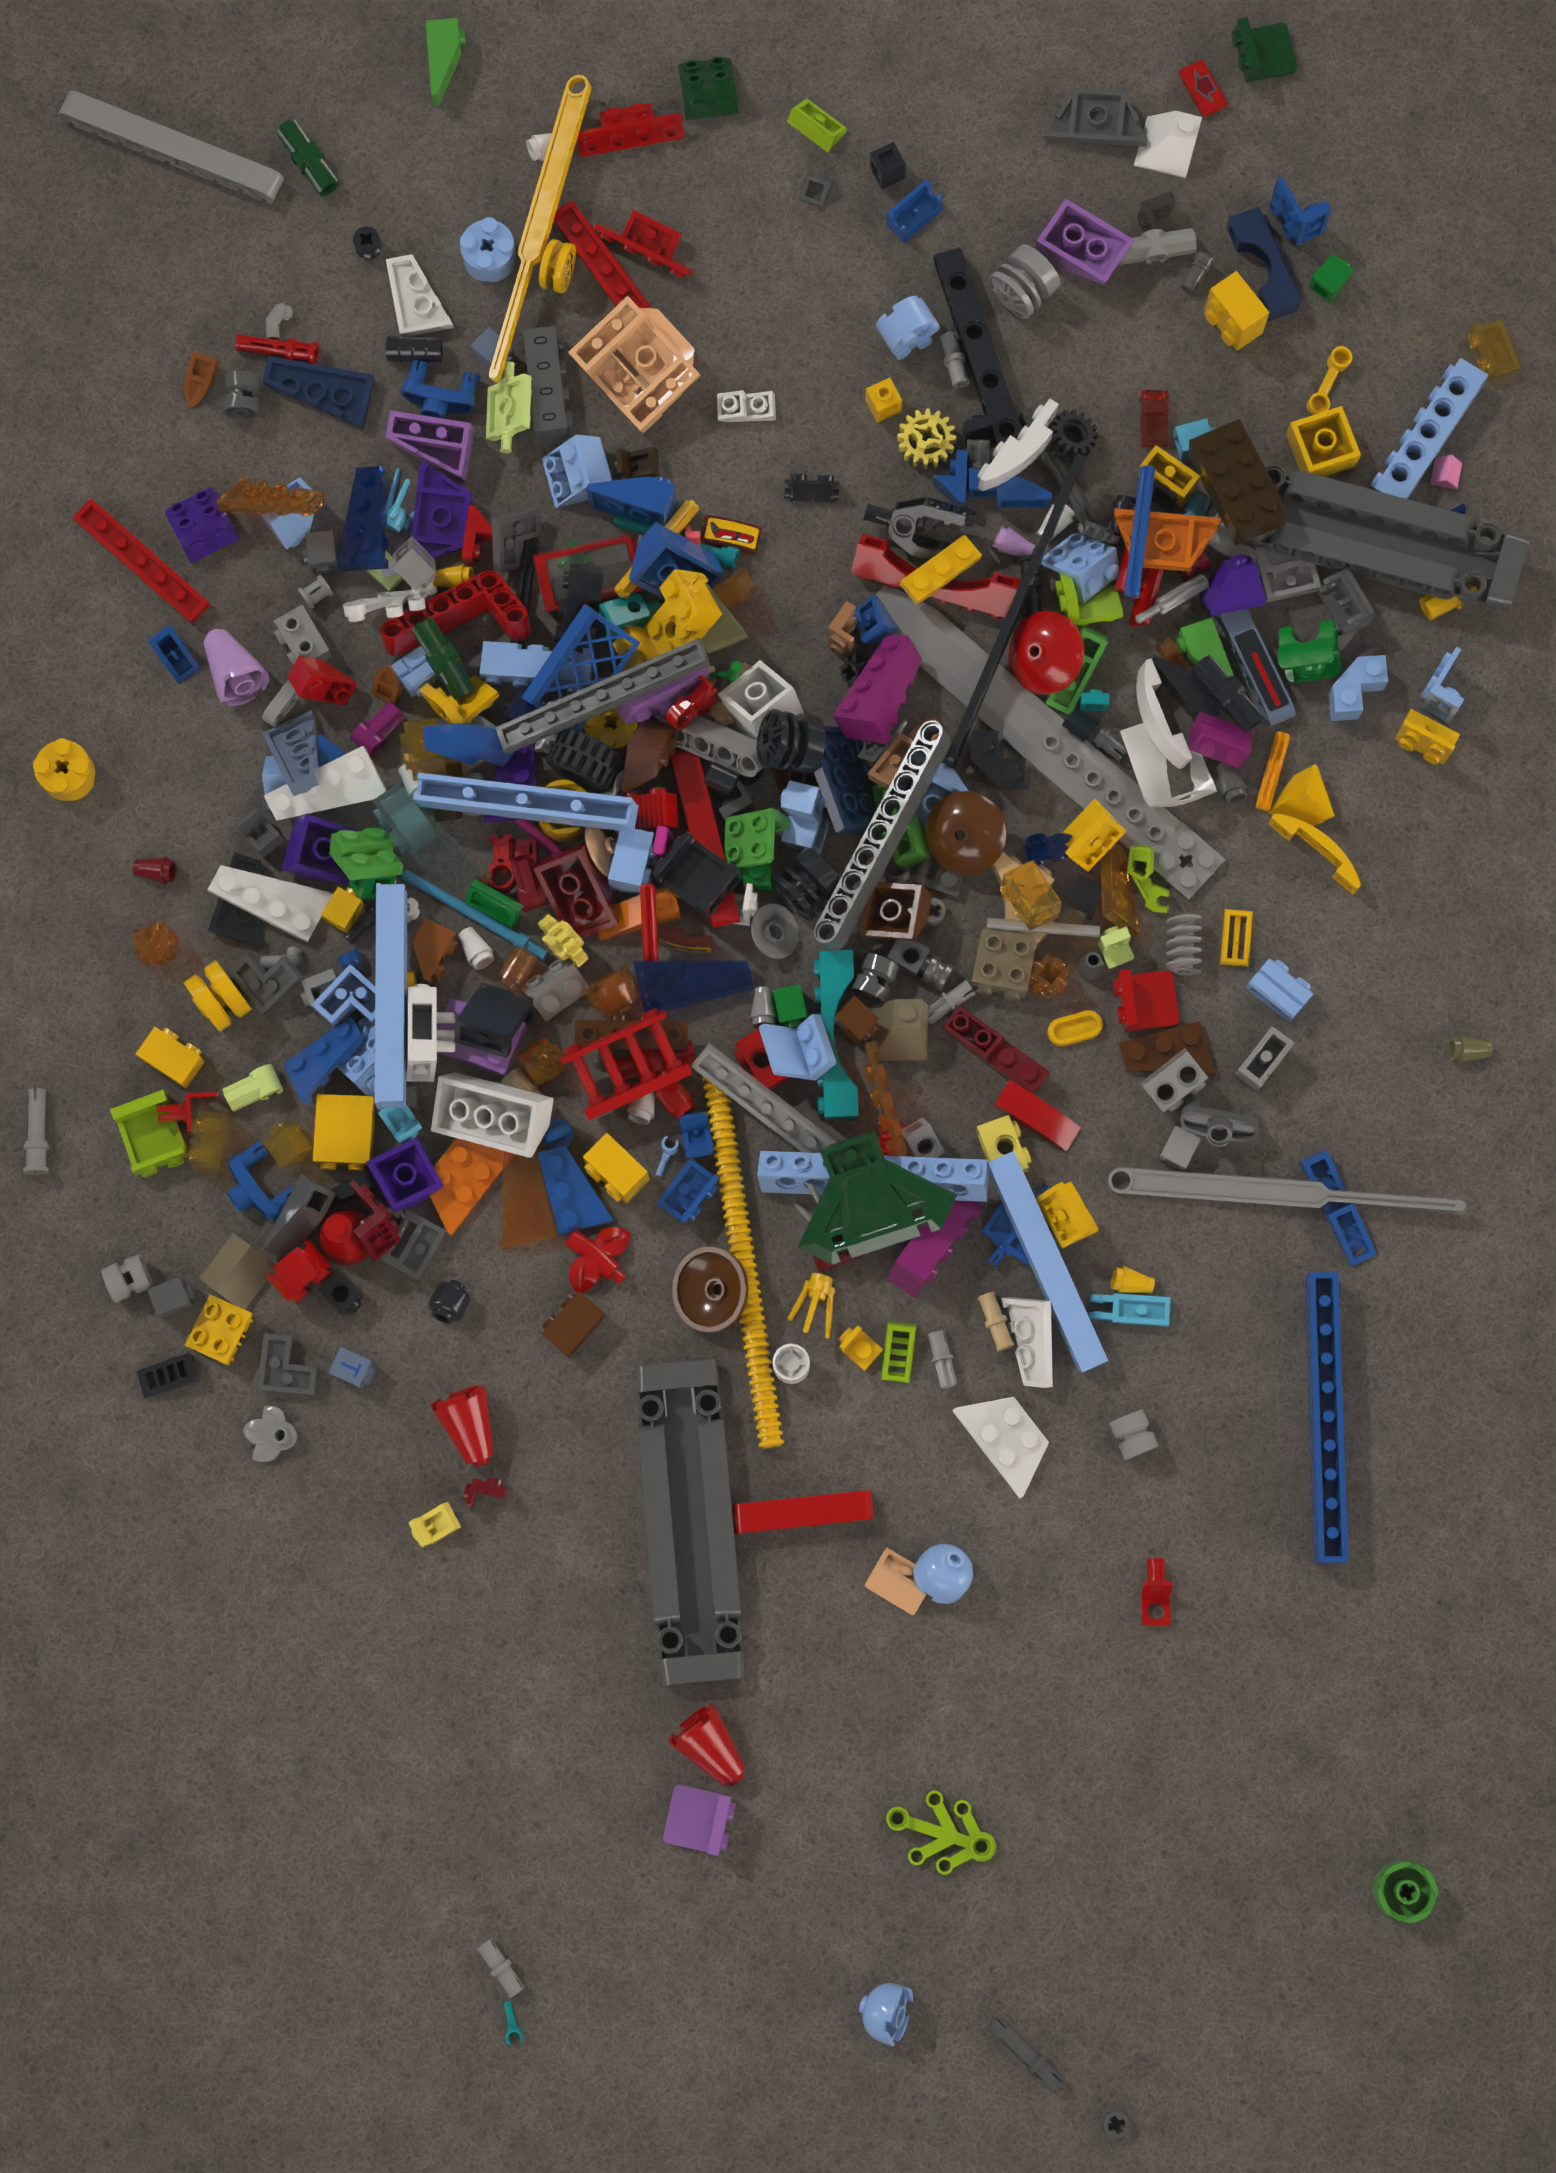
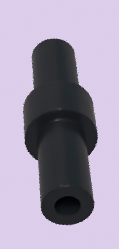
M376 901L367 911L364 910L356 918L358 920L357 923L344 936L349 943L353 944L366 928L369 930L376 922Z

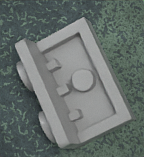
M560 959L554 961L549 966L548 971L541 976L536 975L529 979L526 983L527 986L522 989L526 996L534 998L533 1005L545 1022L591 990L574 963L569 959L565 962Z

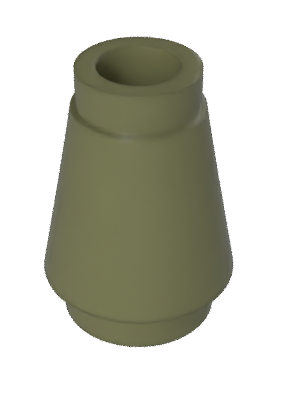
M1457 1035L1456 1038H1450L1448 1043L1450 1060H1456L1457 1063L1491 1057L1493 1048L1490 1040Z

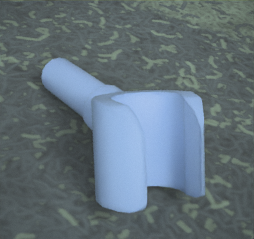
M668 1136L662 1140L661 1148L663 1154L655 1174L660 1177L663 1176L670 1156L678 1151V1140H676L673 1148L665 1146Z

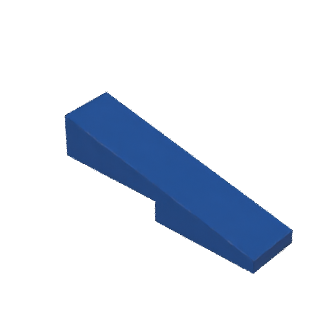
M1321 1150L1298 1161L1308 1181H1321L1329 1190L1346 1191L1328 1151ZM1329 1201L1321 1207L1350 1266H1354L1377 1255L1354 1203ZM1365 1247V1250L1361 1255L1352 1254L1353 1252Z

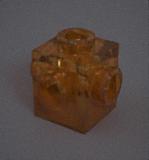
M165 922L153 923L147 927L133 930L134 953L146 967L162 965L167 961L177 959L176 947H179V939L177 933L172 931Z
M1047 954L1042 961L1037 959L1032 965L1029 984L1032 985L1030 989L1041 998L1046 996L1051 999L1055 993L1060 996L1070 983L1066 980L1070 970L1067 969V965L1056 957L1052 958ZM1051 976L1053 983L1050 984L1043 977Z
M546 1037L533 1041L528 1047L516 1053L536 1087L547 1080L554 1079L565 1070L560 1061L563 1055L556 1043L551 1045Z

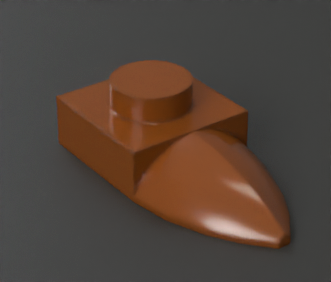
M192 351L184 382V393L189 408L196 406L204 398L209 387L214 386L221 360Z
M391 665L382 667L376 673L372 694L382 701L390 702L396 706L401 700L404 684L398 681Z

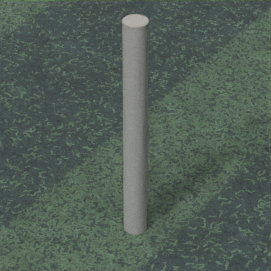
M987 918V929L1099 937L1100 926Z

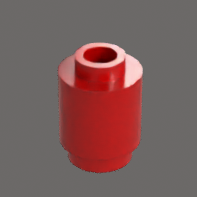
M680 1081L663 1087L655 1093V1096L671 1116H675L677 1120H679L680 1116L689 1114L695 1108L692 1102L693 1098Z

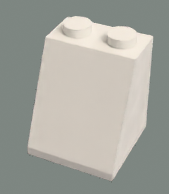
M761 660L718 694L743 735L757 740L760 724L768 711L778 709L783 712H792L795 715L804 714L794 688Z

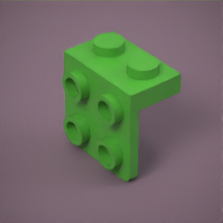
M773 808L726 817L724 848L726 863L730 864L732 862L740 869L771 863L774 859L775 832L789 830L791 819Z

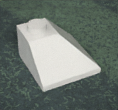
M1180 111L1147 116L1143 130L1147 137V147L1139 146L1134 166L1186 179L1202 117Z

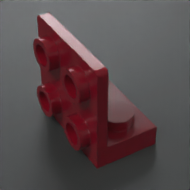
M353 1180L349 1183L363 1206L372 1215L363 1219L353 1232L368 1255L374 1261H377L401 1241L396 1232L399 1226L391 1218L392 1215L387 1208L374 1199L375 1196L365 1184L360 1187Z

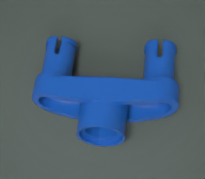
M418 360L412 361L408 379L403 382L401 395L408 401L422 406L420 415L444 419L446 413L464 414L473 411L476 403L475 393L481 379L479 374L473 372L472 377H470L471 372L465 371L460 390L456 392L424 385L423 382L429 366L423 361L420 362L419 366Z
M257 1141L238 1155L236 1153L227 1159L228 1166L237 1185L226 1193L240 1213L253 1205L266 1219L274 1222L278 1219L294 1186L290 1185L289 1188L273 1199L267 1198L248 1173L250 1167L269 1155L264 1147L262 1148L261 1142Z

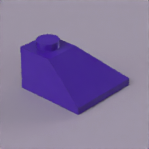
M1242 554L1232 556L1230 560L1222 561L1209 578V587L1199 593L1200 599L1212 616L1266 605L1257 566L1250 556Z

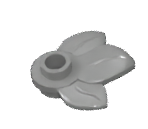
M266 1405L263 1409V1419L251 1420L243 1428L245 1437L251 1443L256 1444L252 1459L257 1462L275 1460L281 1450L290 1449L297 1441L296 1429L291 1423L286 1422L284 1412L278 1407ZM284 1431L285 1437L280 1441L279 1433Z

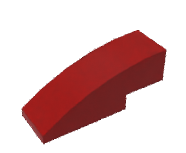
M1011 1080L1008 1081L994 1105V1108L1009 1115V1117L1018 1121V1124L1066 1152L1081 1128L1048 1103Z

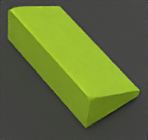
M807 98L792 108L787 123L826 152H829L848 130Z

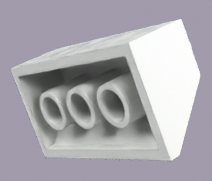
M456 1072L438 1077L431 1131L530 1158L535 1153L550 1126L554 1098Z

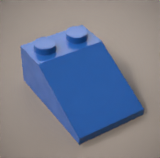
M648 476L590 483L586 487L590 508L614 516H622L650 526L657 522L665 527L672 518L677 505L675 485L664 477L653 478Z

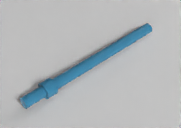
M407 869L402 874V880L513 943L514 948L521 952L527 951L542 961L546 959L549 951L532 942L531 938L524 933H516Z

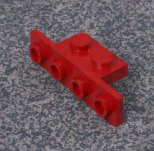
M636 103L624 108H610L599 112L601 127L579 131L577 144L580 157L683 139L682 117L680 113L654 117L651 103Z
M632 210L623 234L602 223H594L593 229L599 231L598 236L609 242H613L615 239L623 243L621 248L633 254L639 251L647 255L645 260L657 266L663 263L670 267V273L681 278L684 275H693L694 269L672 259L683 233L637 210Z
M1126 545L1114 587L1115 591L1123 595L1125 593L1129 561ZM1143 567L1139 597L1131 598L1135 601L1129 620L1130 626L1138 627L1150 623L1152 617L1142 623H1138L1135 618L1154 606L1156 596L1160 590L1163 569Z

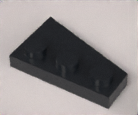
M234 852L229 867L261 875V860ZM218 898L208 932L262 949L261 919Z

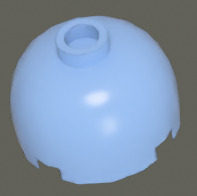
M951 1544L931 1546L919 1557L913 1569L914 1580L918 1589L923 1594L926 1592L932 1596L931 1600L936 1603L949 1604L958 1601L967 1592L973 1579L972 1563L968 1555L962 1549Z
M885 1983L874 1988L869 1996L863 1997L859 2012L863 2014L862 2021L865 2031L872 2038L892 2047L895 2046L893 2040L900 2041L910 2016L905 2017L907 2001L913 2002L912 1990L899 1984Z

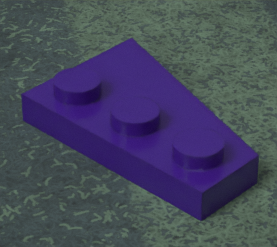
M533 744L514 751V754L504 767L498 765L494 782L537 786ZM484 815L483 818L484 823L520 820L518 818Z

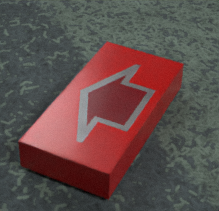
M1203 59L1179 70L1178 75L1203 118L1227 107V101Z

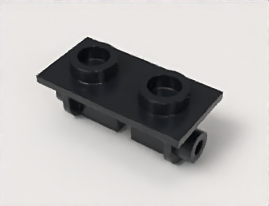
M791 474V479H785V483H790V488H785L784 499H790V502H809V491L815 492L814 502L833 503V500L839 501V489H834V485H839L840 481L834 480V475H818V480H807V474Z

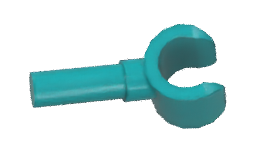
M511 2001L505 2002L504 2007L508 2021L505 2041L511 2046L509 2034L512 2032L518 2033L520 2043H522L523 2031L516 2024Z

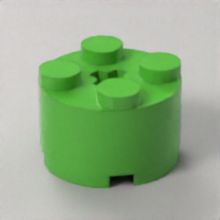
M1404 1860L1393 1861L1383 1866L1375 1876L1373 1881V1897L1378 1908L1388 1917L1400 1922L1414 1923L1426 1918L1433 1910L1438 1895L1437 1884L1432 1874L1421 1865ZM1402 1885L1411 1889L1407 1892L1408 1898L1399 1894L1402 1891Z

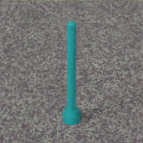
M616 516L613 520L615 526L645 535L652 527L622 516ZM700 542L702 548L716 555L722 567L734 570L736 566L734 560H738L740 549L732 546L720 549Z

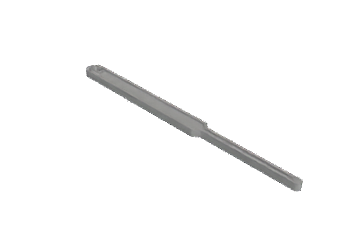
M1116 1167L1108 1176L1110 1188L1114 1192L1124 1194L1320 1208L1329 1201L1463 1211L1466 1208V1204L1462 1199L1329 1190L1321 1181L1132 1167ZM1123 1171L1129 1175L1130 1183L1126 1188L1118 1189L1112 1184V1176L1116 1172Z

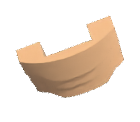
M628 296L568 352L642 434L663 416L662 413L701 376L693 367L694 347L658 309L639 308Z

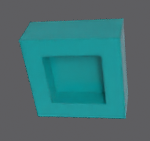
M1097 689L1081 693V711L1107 712L1109 693H1103V691Z

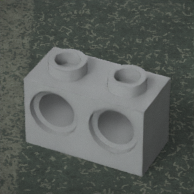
M1184 1048L1143 1080L1141 1085L1164 1113L1166 1110L1172 1112L1184 1102L1182 1098L1189 1092L1195 1094L1206 1085L1204 1081L1208 1077ZM1183 1068H1194L1195 1074L1191 1080L1184 1081L1180 1079V1072ZM1163 1084L1172 1086V1093L1167 1098H1160L1157 1095L1158 1088Z

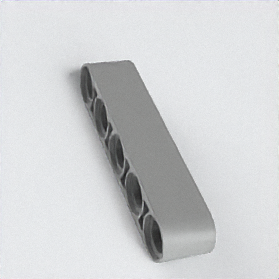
M659 714L647 719L670 725L666 721V715ZM698 715L685 729H675L674 738H678L677 747L711 762H717L747 777H754L764 768L760 765L757 757V740Z

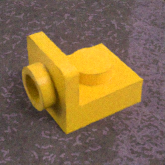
M857 1326L854 1330L849 1327L839 1338V1341L842 1342L839 1349L864 1372L884 1350L864 1333L860 1326Z

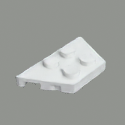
M1014 1397L953 1409L952 1412L1019 1499L1022 1498L1049 1444Z

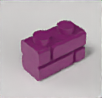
M1203 712L1198 715L1189 730L1190 751L1238 769L1241 768L1252 750V731L1244 733L1238 725Z

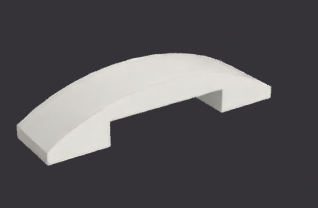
M1152 658L1147 659L1138 670L1136 690L1140 714L1148 734L1159 751L1175 767L1182 769L1192 759V755L1183 734L1180 733L1173 736L1155 695V691L1161 685V680Z

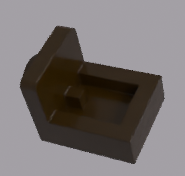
M654 447L628 452L623 448L617 449L615 468L618 475L624 479L659 476L658 450Z

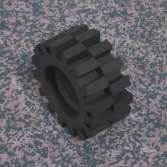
M1072 409L1070 413L1069 410H1064L1062 413L1057 414L1048 427L1053 431L1051 442L1049 443L1051 445L1048 450L1050 453L1055 451L1054 457L1057 459L1059 456H1062V462L1066 463L1070 459V464H1072L1077 453L1087 457L1097 443L1098 433L1095 432L1097 429L1096 424L1090 425L1093 420L1090 417L1086 420L1084 418L1085 413L1081 412L1077 415V410ZM1063 430H1069L1075 433L1078 436L1080 443H1074L1068 440L1065 437Z

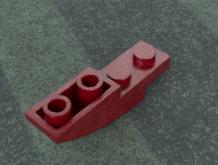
M960 1005L942 1026L957 1042L1007 1081H1013L1032 1094H1035L1050 1076L1049 1070L1011 1045L1000 1033Z

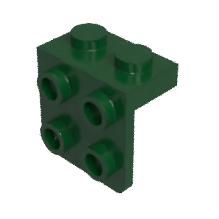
M1248 17L1237 19L1235 30L1232 31V42L1234 47H1237L1239 54L1238 66L1240 71H1243L1246 83L1296 72L1297 63L1289 31L1285 23L1251 29Z
M714 57L711 60L703 61L689 60L678 65L686 120L738 114L736 85L730 58Z

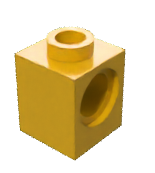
M890 377L866 388L865 400L877 423L902 412V399Z
M337 887L321 916L324 921L348 933L355 924L356 918L363 911L365 904L353 889L348 887L345 891Z

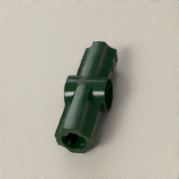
M287 120L282 123L276 131L277 136L289 151L294 165L299 166L301 175H305L320 197L334 192L339 186V182L325 163V158L316 143L308 139L296 120Z
M432 616L420 621L411 628L418 643L426 653L424 656L434 673L440 676L450 695L455 700L475 689L460 664L461 659L452 644L446 641Z

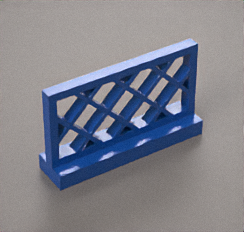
M584 604L522 698L537 708H541L545 705L540 700L546 692L557 690L559 699H561V689L577 687L579 691L582 685L598 683L607 679H599L597 662L612 660L614 672L611 676H614L622 671L641 642ZM595 619L606 626L608 637L591 640L589 628ZM610 629L619 635L611 636ZM587 632L588 641L580 642ZM623 637L632 643L626 654L614 655L612 639ZM608 640L611 657L595 660L592 643ZM589 644L592 660L576 663L574 656L576 647ZM571 656L572 664L565 665V663ZM623 658L620 664L616 666L615 659ZM592 663L596 680L580 683L576 666ZM573 667L576 683L560 686L558 674L561 669ZM556 680L557 687L549 688L553 681ZM589 719L580 722L577 727L571 726L568 729L581 731Z

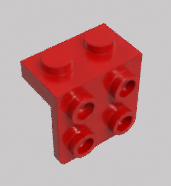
M1130 969L1118 972L1116 979L1113 980V991L1115 996H1119L1120 1007H1117V1018L1119 1024L1123 1023L1124 1032L1171 1027L1179 1023L1172 972L1167 970L1131 975Z

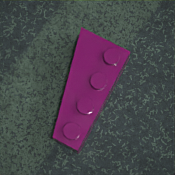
M887 633L832 715L846 738L889 745L891 740L890 730L892 727H896L899 719L897 712L900 705H904L907 699L906 689L912 686L922 661L909 636Z
M955 1200L940 1230L932 1232L928 1224L919 1228L921 1236L910 1240L895 1261L887 1279L915 1298L925 1283L930 1285L939 1272L936 1267L940 1261L945 1263L954 1251V1248L951 1247L956 1239L959 1241L963 1239L970 1228L966 1225L972 1217L976 1220L985 1207L981 1203L982 1201Z

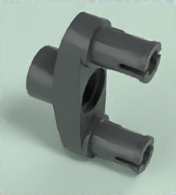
M1187 1095L1183 1100L1184 1108L1180 1116L1182 1127L1192 1133L1207 1137L1208 1142L1214 1146L1222 1147L1230 1143V1141L1249 1142L1254 1140L1259 1134L1257 1109L1253 1106L1248 1111L1249 1105H1244L1240 1108L1239 1114L1222 1110L1202 1108V1101L1198 1096H1195V1101H1193V1095ZM1216 1127H1222V1128H1225V1129H1223V1130H1217V1129H1215V1128H1216Z

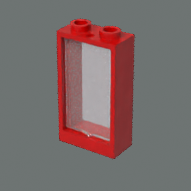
M630 534L533 555L546 612L558 610L560 598L565 599L567 589L562 588L564 571L569 572L570 564L603 568L604 579L600 600L618 596L614 589L633 565L638 546L637 539L631 540ZM546 561H547V564H548V568H549V572H550V577H551V579L549 578ZM551 585H553V590H554V594H555L556 600H554V595H553V591H552ZM637 586L633 592L642 591V587ZM589 600V601H585V602H583V603H581V604H585V603H589V602H593V601Z

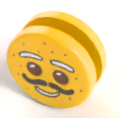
M552 239L548 243L539 271V284L542 289L550 290L553 286L554 292L560 294L567 290L576 263V247L574 244L561 243L560 240Z

